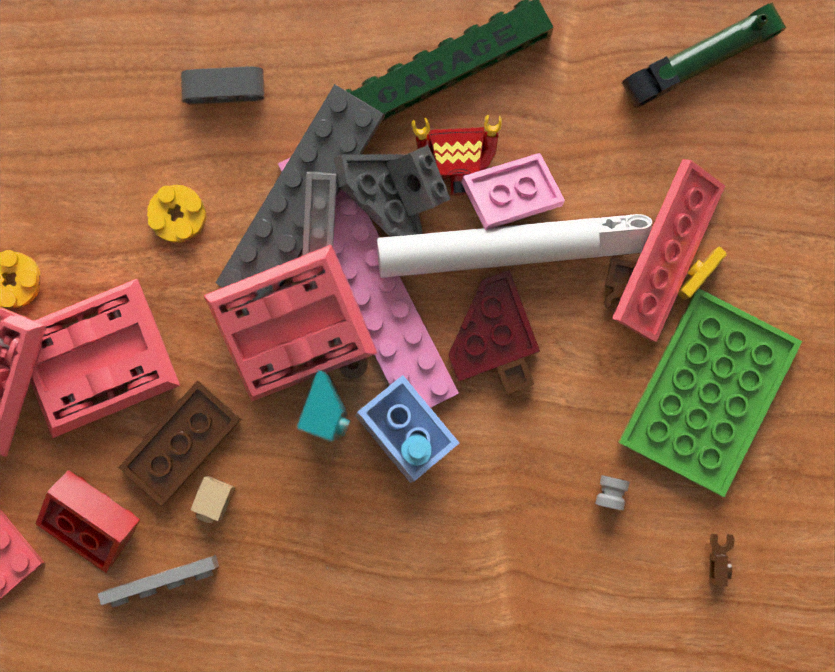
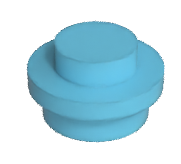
M419 435L407 438L401 448L404 460L416 466L427 462L432 452L429 441Z

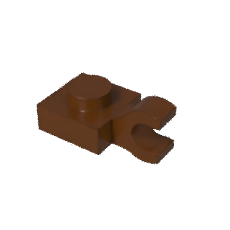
M712 533L710 536L712 553H710L709 583L714 586L727 587L728 579L732 578V563L728 561V556H726L735 543L734 536L731 534H727V541L722 546L718 544V534Z

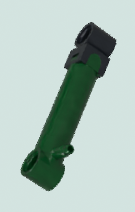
M769 3L757 9L743 20L669 58L666 56L652 63L648 68L633 73L621 83L634 107H641L656 97L674 90L677 85L758 43L774 38L783 32L786 26L774 4Z

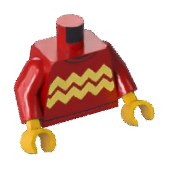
M487 115L484 120V127L430 130L429 122L424 118L425 127L417 129L415 121H412V129L414 134L417 135V149L429 146L442 180H450L451 195H467L461 183L463 176L485 170L489 167L497 151L499 136L497 132L502 127V118L500 116L498 124L491 126L488 124L489 115Z

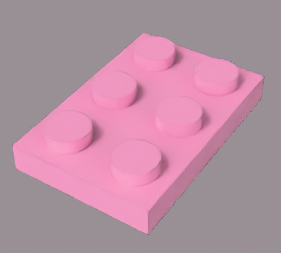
M540 153L465 175L461 181L485 230L561 207L565 201Z

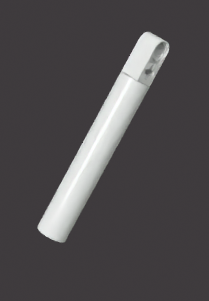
M636 214L503 226L488 230L482 228L377 238L380 278L641 253L652 230V220L648 216Z

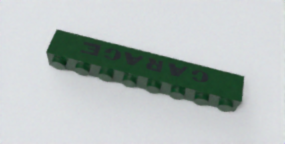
M522 0L514 6L512 11L506 14L503 11L498 12L489 18L488 23L480 27L478 24L473 25L463 32L464 35L456 39L450 37L438 44V48L433 51H421L412 58L413 61L405 65L398 63L387 70V74L379 78L372 76L363 81L362 86L354 91L352 89L345 91L383 113L385 117L382 121L550 37L554 27L540 0Z

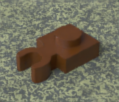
M616 258L610 259L604 287L611 288L612 293L605 299V308H610L612 299L621 300L636 263Z

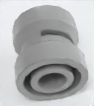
M601 475L600 485L602 493L597 495L595 504L624 511L625 500L622 498V495L628 491L630 482Z

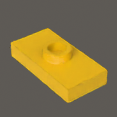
M717 247L703 263L698 260L687 272L691 277L681 287L678 295L683 300L692 297L727 256V252L721 247Z

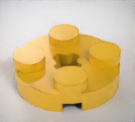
M183 185L163 186L149 202L147 210L148 224L162 239L171 243H182L201 232L206 221V210L203 201L192 189ZM176 207H181L180 211L184 213V217L177 218L176 222L172 221L170 211L175 210Z
M11 250L0 253V307H24L31 303L38 295L40 290V270L37 264L27 255ZM16 273L15 281L17 284L15 286L10 284L6 286V275Z

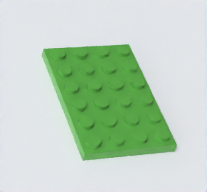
M698 289L693 294L618 443L719 496L725 497L802 341Z

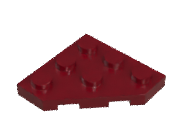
M510 270L481 281L448 354L458 382L540 352Z

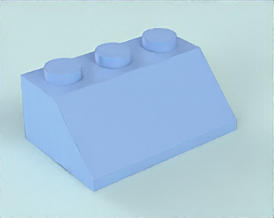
M404 375L382 391L355 415L410 483L414 482L459 444L457 439ZM414 435L426 438L432 449L428 461L417 466L407 463L401 453L404 441Z

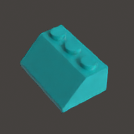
M318 370L297 428L331 441L338 440L339 436H345L350 420L346 419L347 410L331 376Z

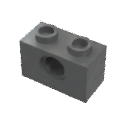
M428 145L386 163L408 216L434 208L450 200L446 185L442 180Z

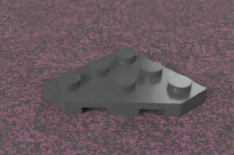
M405 154L339 155L335 157L334 162L339 187L390 237L423 234L419 213L408 216L386 164Z

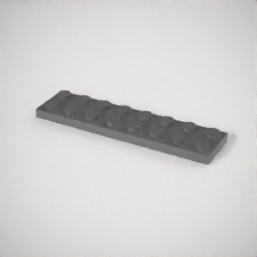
M334 84L217 279L216 284L223 288L301 256L303 253L306 173L337 174L334 162L335 157L339 155H362L384 119L385 115ZM338 177L336 186V196L341 190V188L339 187ZM286 279L278 282L280 287L283 286ZM269 285L256 290L258 296L246 303L262 298L266 292L273 290L272 286Z

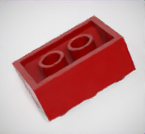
M68 470L47 491L35 524L107 573L132 538L140 519L134 516L130 510L124 509L111 500L107 494L92 487L85 479Z

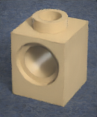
M210 476L204 477L191 511L197 513L196 518L212 524L214 520H222L235 486Z

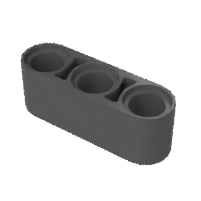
M229 67L184 70L181 72L182 102L187 104H209L263 100V69L260 67Z

